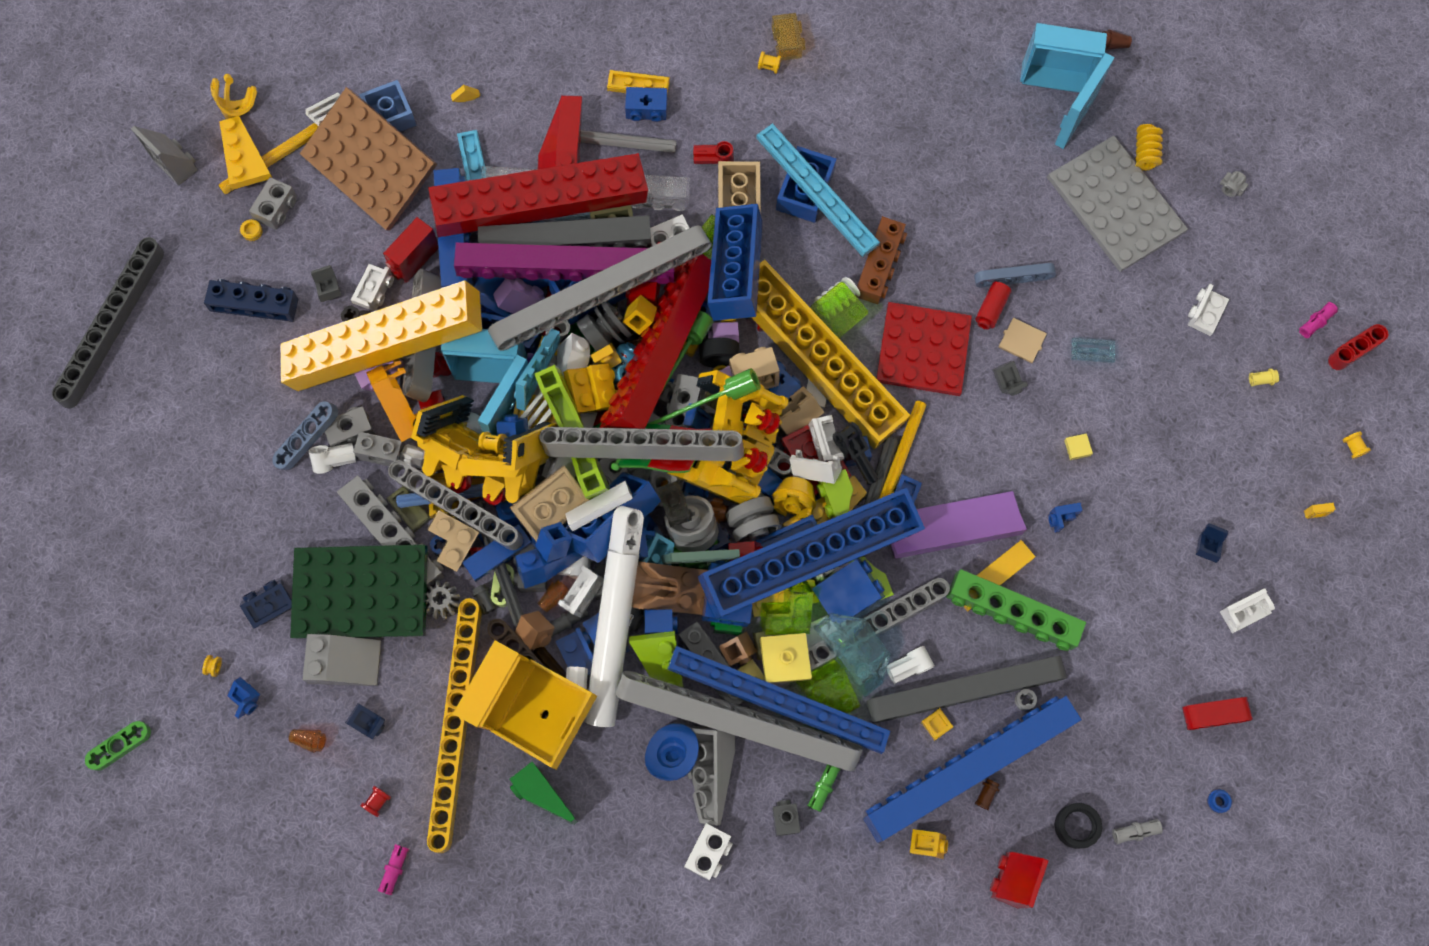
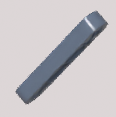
M1053 263L984 270L977 272L974 275L976 287L982 288L991 287L993 282H1001L1008 285L1049 280L1056 276V271Z
M323 401L311 411L273 455L272 460L276 468L290 470L335 421L338 416L336 405ZM314 422L316 430L310 434L309 426ZM300 438L302 445L296 450L295 442Z

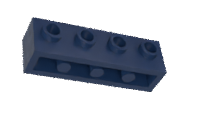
M218 279V281L209 280L204 304L210 312L294 322L299 298L292 289L287 287L277 289L265 284L254 286L247 282L230 283L227 280Z

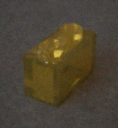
M796 13L772 16L771 28L773 38L777 41V45H775L777 56H781V61L801 58L802 50H805V39L800 36L802 24L800 20L797 21Z

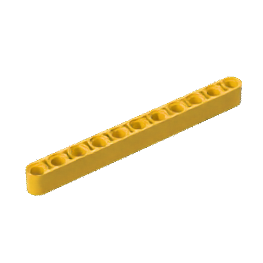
M471 598L465 599L460 603L456 622L427 836L429 849L436 853L447 852L451 847L468 723L453 714L457 707L453 705V699L458 695H464L474 677L482 616L479 604ZM467 607H476L474 614L465 615ZM472 628L473 633L470 637H462L464 629ZM462 651H470L468 659L459 660V654ZM460 673L467 674V678L463 683L456 682V677ZM455 718H459L461 720L460 726L457 729H451L450 722ZM452 741H456L458 744L457 750L453 753H448L447 745ZM450 764L454 765V773L446 777L444 775V768ZM445 788H450L451 797L447 800H442L440 796L441 791ZM441 812H447V822L440 825L437 821L438 815ZM442 835L445 839V844L442 848L437 849L434 846V840Z

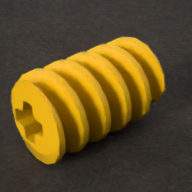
M1152 124L1139 125L1136 129L1137 148L1135 166L1139 167L1142 171H1147L1162 164L1161 157L1163 153L1161 150L1163 145L1161 143L1163 141V130Z

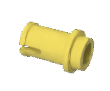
M1273 369L1250 373L1249 382L1251 386L1274 385L1279 382V374L1277 370Z

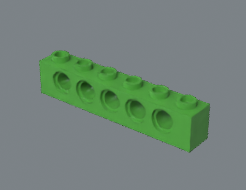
M962 569L955 573L950 591L946 597L951 599L954 605L960 607L968 606L978 615L985 616L986 614L991 616L999 624H1010L1014 626L1016 631L1021 633L1029 632L1035 635L1037 640L1055 643L1057 648L1064 651L1078 647L1086 624L1083 620ZM969 589H973L977 592V599H973L970 597ZM990 598L997 600L998 608H994L990 604ZM1011 607L1018 609L1019 617L1011 613ZM1032 616L1039 618V626L1033 623ZM1054 624L1060 627V635L1054 632Z

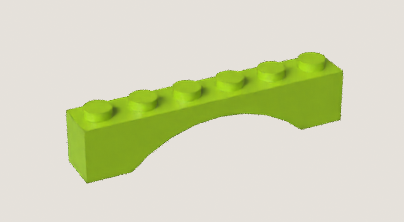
M553 365L535 373L534 375L558 427L585 428L561 370L556 365ZM571 457L576 477L585 498L591 500L610 489L598 458Z
M846 469L841 470L835 484L818 481L816 487L819 496L825 499L826 506L824 508L827 517L833 519L849 512L853 487ZM864 556L860 557L862 561L866 560L871 566V575L874 580L878 579L885 589L883 592L884 598L894 595L886 574L874 567Z

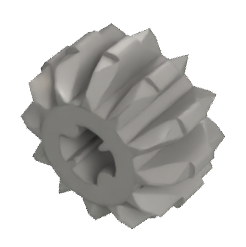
M437 581L435 584L436 588H433L431 585L427 587L430 593H426V613L428 615L433 613L434 619H438L441 614L445 620L447 619V612L452 616L455 615L452 608H459L460 604L456 601L461 599L460 594H455L457 588L455 586L450 587L449 582L446 581L442 586ZM443 596L445 599L443 600V604L440 605L438 601H440V597Z

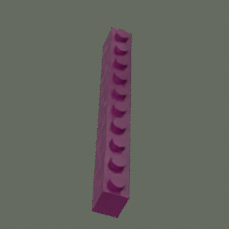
M456 243L454 268L456 276H461L462 278L483 277L485 279L499 277L509 280L526 278L528 280L549 279L551 281L568 279L577 282L648 248ZM674 268L646 282H657L659 284L674 283Z

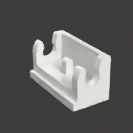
M832 415L812 419L808 425L819 461H834L833 455L839 456L840 461H843L844 454L833 440V434L836 431Z
M796 449V455H791L790 457L793 477L835 484L842 470L840 458L833 455L834 461L829 462L803 458L802 451Z
M583 565L580 568L582 572L565 598L558 602L564 609L580 618L604 581V578Z
M1264 588L1220 611V614L1231 632L1234 633L1270 615L1275 607Z

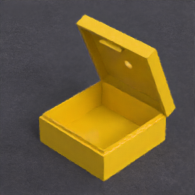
M495 640L453 714L477 728L490 730V732L557 770L597 695ZM548 710V717L543 719L542 713Z

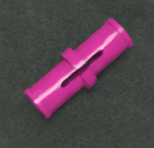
M1328 302L1320 311L1314 312L1310 316L1309 321L1299 328V333L1304 338H1310L1315 331L1323 328L1327 321L1338 312L1337 306L1332 302Z
M394 845L388 865L385 864L384 869L386 871L377 891L385 892V894L392 896L398 876L402 875L403 870L401 868L409 851L408 848Z

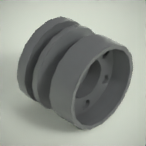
M608 301L601 303L606 311L605 313L598 306L594 308L598 316L596 320L591 315L586 314L576 322L580 331L596 351L610 343L614 346L613 338L623 344L625 341L620 334L621 332L627 338L633 336L630 328L623 323L624 316Z

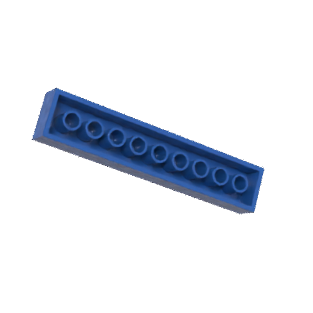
M906 487L699 575L698 579L715 619H718L924 530L925 527Z
M1055 696L1040 706L1042 708L1041 711L1037 707L1021 717L1022 723L1017 719L1002 729L1003 734L997 731L984 739L985 745L982 746L979 742L964 751V758L960 754L944 764L946 766L944 770L939 766L925 775L927 780L924 782L919 778L905 787L907 792L904 794L899 790L886 798V805L882 806L881 802L866 810L867 816L863 820L876 842L884 841L1081 721L1082 719L1067 696L1061 699Z

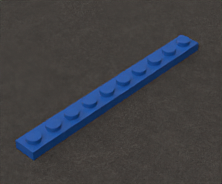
M678 646L674 648L667 670L882 754L885 751L890 730Z

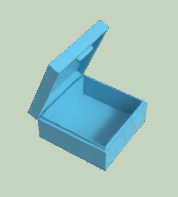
M1036 23L1022 63L1020 82L1026 85L1079 93L1068 115L1063 117L1060 124L1061 131L1055 142V145L1064 149L1096 99L1115 57L1105 53L1107 33Z
M482 329L481 332L442 344L441 351L455 380L500 383L478 419L483 432L487 431L492 435H497L496 422L505 419V415L514 413L516 382L527 367L528 361L523 342L507 350L499 351L488 329Z

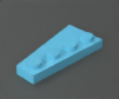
M551 329L548 335L543 337L539 349L516 382L514 398L516 399L517 409L526 410L538 386L534 374L548 367L560 344V331Z

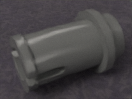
M485 584L473 589V597L477 598L483 615L497 609L488 591L490 589L489 587L486 588Z

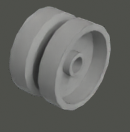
M700 496L681 497L671 503L666 510L664 518L670 539L675 543L674 546L677 550L681 552L705 551L717 540L719 532L712 505L706 499Z
M764 496L745 501L733 507L725 514L729 527L736 528L732 533L735 543L755 541L781 529L782 525L778 516L771 514L774 511V506L770 497Z

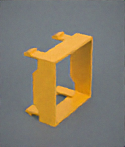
M395 359L393 363L385 367L380 365L366 373L400 441L403 442L411 438L414 428L413 422L418 413L413 414L396 380V377L406 373L405 369L398 368V371L391 375L386 373L387 370L402 364L400 359Z

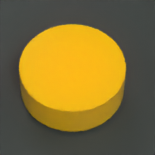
M249 219L242 223L240 232L244 239L255 241L262 236L263 229L258 221Z

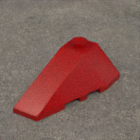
M561 96L538 155V169L580 163L582 96Z

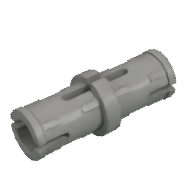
M1158 819L1144 823L1134 822L1127 827L1112 829V835L1116 844L1131 840L1141 841L1144 837L1163 833L1162 825Z

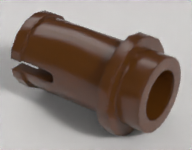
M986 779L985 782H982L984 786L975 804L985 810H989L996 792L1000 790L998 789V783Z

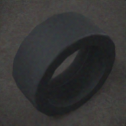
M712 338L699 344L700 363L707 367L715 368L719 365L728 367L730 365L729 359L740 353L739 343L730 338Z
M1073 803L1062 808L1056 815L1054 823L1055 832L1059 840L1066 846L1074 849L1088 848L1095 844L1101 837L1103 829L1102 819L1098 812L1090 805L1084 803ZM1073 812L1084 813L1091 821V833L1083 840L1073 839L1065 830L1066 818Z

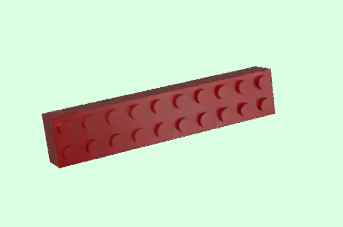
M639 153L428 187L438 237L478 231L479 226L521 224L646 203L648 196V187Z
M704 254L674 267V283L669 282L665 285L664 290L666 291L656 303L658 307L654 321L642 332L641 343L635 347L633 351L635 355L625 367L627 372L618 382L617 392L609 400L610 407L600 419L602 422L600 428L645 429L709 291L711 260Z

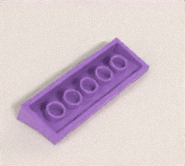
M1011 491L917 509L925 529L891 544L894 559L1023 535L1027 528L1017 506L1014 492Z

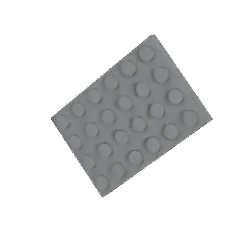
M1112 136L1049 173L1047 178L1119 272H1122L1187 232L1188 228L1143 171L1135 166V161L1116 137Z

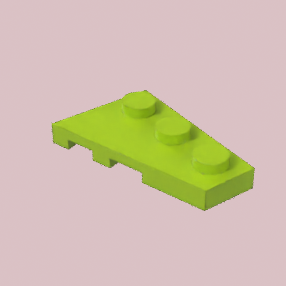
M675 631L629 636V643L651 678L684 688L682 675L667 670L674 648L677 646Z

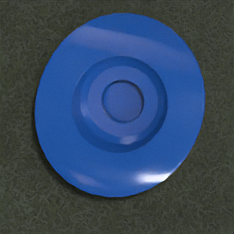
M675 723L662 727L653 735L645 752V765L651 775L661 780L673 781L683 778L693 769L699 754V743L693 730L686 725Z

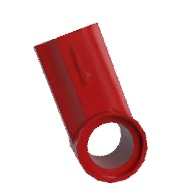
M727 141L719 142L717 145H694V164H718V161L734 162L733 146ZM728 153L727 156H722L720 154Z

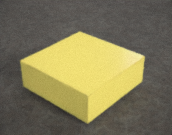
M1087 434L1068 437L1064 440L1070 460L1088 457L1093 454Z

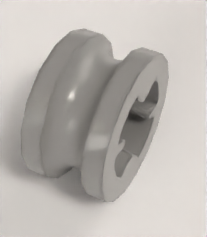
M1023 689L1015 696L1016 706L1023 711L1032 709L1037 703L1036 694L1029 689ZM1029 695L1031 704L1023 705L1021 703L1023 699H1020V697Z

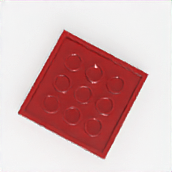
M888 302L876 379L883 384L961 396L972 315Z

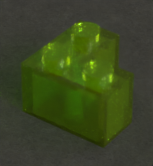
M807 581L784 591V602L761 604L760 624L765 635L810 634L813 590Z

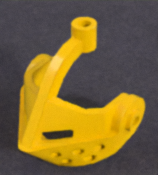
M230 74L223 76L226 82L224 99L219 97L218 79L213 78L210 85L211 95L225 119L243 115L253 107L257 95L255 86L247 88L245 98L230 101L229 94L230 85L233 83L232 76Z

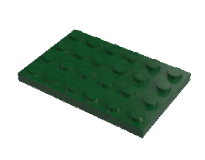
M389 545L294 548L290 638H307V634L355 638L425 636L428 546Z

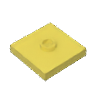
M806 633L760 638L766 682L782 683L812 679Z

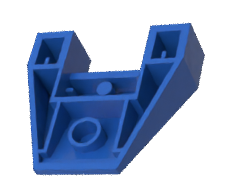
M505 501L495 505L496 514L499 519L513 527L519 524L522 529H526L510 509L512 506L510 502ZM565 522L563 526L566 527L568 522ZM529 534L534 550L516 555L515 559L518 573L526 589L548 581L583 556L574 552L569 546L565 557L546 562L535 546L536 541Z

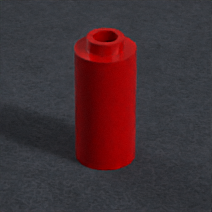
M993 282L975 318L980 328L988 330L995 327L1011 294V288L1001 282Z

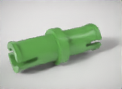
M826 764L827 766L820 781L816 782V789L807 805L819 812L822 811L821 809L828 794L832 793V786L841 770Z

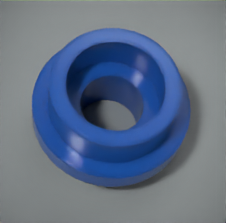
M1217 789L1209 794L1208 805L1216 813H1225L1231 808L1232 799L1226 791ZM1217 797H1220L1222 799L1221 806L1217 805L1216 803Z

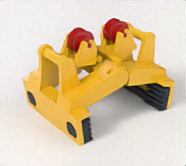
M719 370L700 373L696 386L711 394H715L724 390L725 380L730 376ZM760 384L761 388L737 400L732 399V397L729 398L726 394L718 397L712 430L737 431L741 436L747 438V440L742 439L744 456L738 461H731V470L735 471L736 475L722 468L725 461L700 460L697 461L695 468L692 467L689 472H668L667 474L738 505L757 498L761 492V487L758 484L764 472L767 471V466L774 454V446L772 444L776 442L778 428L782 424L779 416L782 410L787 407L788 398L778 396L764 389L762 384ZM742 405L747 407L746 411H748L744 422L740 421ZM744 423L747 424L745 430H743Z
M461 395L418 411L411 438L417 441L418 447L425 451L422 471L426 476H432L437 470L443 469L447 487L456 493L468 490L471 487L473 476H483L485 480L482 487V495L484 500L490 505H497L505 499L510 503H515L521 496L526 495L535 488L539 466L546 463L549 458L543 450L539 435L547 427H557L556 423L542 422L535 425L533 429L505 438L504 442H507L504 444V447L507 448L503 449L505 453L497 454L492 450L481 451L478 447L480 434L467 427L466 421L469 420L467 416H470L468 412L471 411L470 407L473 406L471 404L474 402L473 399Z

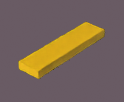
M1020 540L976 576L997 585H1002L1036 556ZM969 589L970 597L973 599H977V592L973 589ZM964 605V608L966 609L967 612H968L970 609H972V608H970V607Z

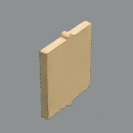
M1013 318L1008 329L1003 332L1004 337L999 348L1033 363L1038 351L1042 349L1041 345L1047 333Z

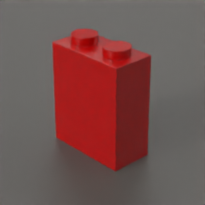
M416 217L383 253L386 259L385 264L391 269V274L396 280L402 279L407 283L439 249L435 232L432 227Z

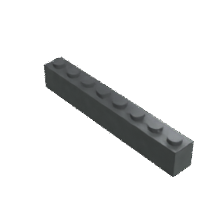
M648 215L479 226L478 243L650 248V218Z

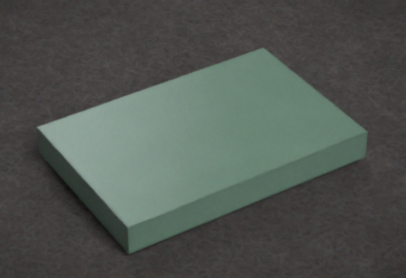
M739 549L669 553L662 555V563L679 564L729 561L739 558L740 552Z

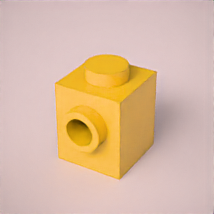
M640 295L627 307L623 323L640 335L653 323L657 307Z

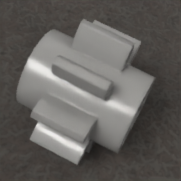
M1238 171L1232 174L1228 172L1220 182L1223 185V193L1229 197H1235L1236 194L1240 197L1249 185L1245 183L1247 180L1246 176Z

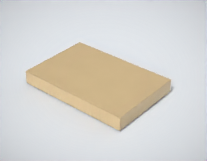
M563 465L513 504L510 509L537 542L542 527L561 522L563 525L567 522L565 513L584 504L589 499L585 498L581 486Z

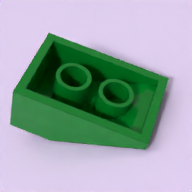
M533 761L509 779L513 784L510 786V789L520 800L525 799L527 802L575 825L578 823Z

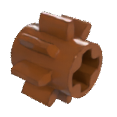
M713 498L710 504L712 505L716 522L718 524L726 522L725 514L728 512V506L724 505L723 499Z

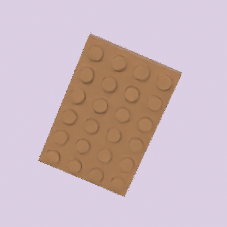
M347 87L300 152V155L388 231L391 230L437 166L436 162Z

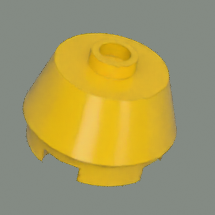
M787 477L783 479L772 495L774 509L784 516L787 513L798 514L799 519L806 518L811 515V511L816 506L813 485L803 478Z

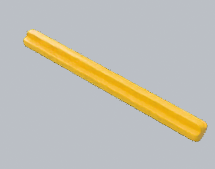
M313 123L261 156L266 167H270L307 143L319 126ZM228 178L219 183V188L224 194L232 191Z
M917 400L914 404L879 499L895 491L926 408V403Z

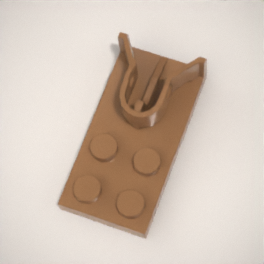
M638 561L632 607L652 610L672 609L673 612L702 615L705 593L698 576L708 570Z

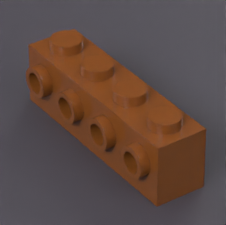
M882 216L875 235L880 244L868 254L857 285L861 295H854L856 298L875 304L879 303L880 298L885 299L888 290L885 283L887 280L891 281L895 269L891 268L893 262H898L901 251L897 249L899 244L903 245L907 233L904 232L906 224Z

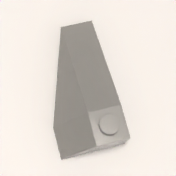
M707 726L689 727L695 733L699 743V754L696 764L688 773L689 780L692 779L695 789L693 798L699 823L718 826L721 825L735 754V735Z

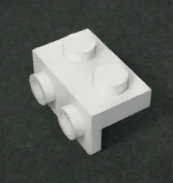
M369 264L351 298L352 303L376 311L378 306H381L384 302L387 288H390L393 284L394 276L391 274V269L386 266L382 269Z

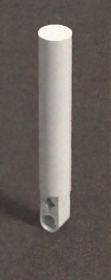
M619 506L613 514L588 691L597 695V698L584 719L585 723L598 727H613L616 722L619 698L615 693L623 673L644 521L643 513L640 510L626 506Z

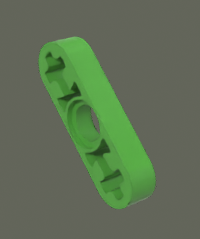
M141 721L132 722L90 750L85 756L86 766L96 771L107 768L147 741L151 735L150 727ZM137 727L143 729L141 737L133 736L136 733L135 729ZM126 734V735L129 736V737H131V736H133V737L130 738V739H128V738H126L124 735ZM121 739L124 742V747L120 752L115 753L112 748L113 743ZM108 752V754H110L112 757L107 756V755L103 756V755ZM95 755L103 756L100 758V764L93 763L96 760Z

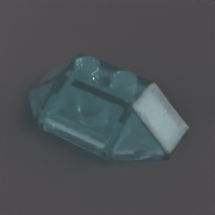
M830 613L813 627L863 697L869 695L883 683L891 654L866 619Z

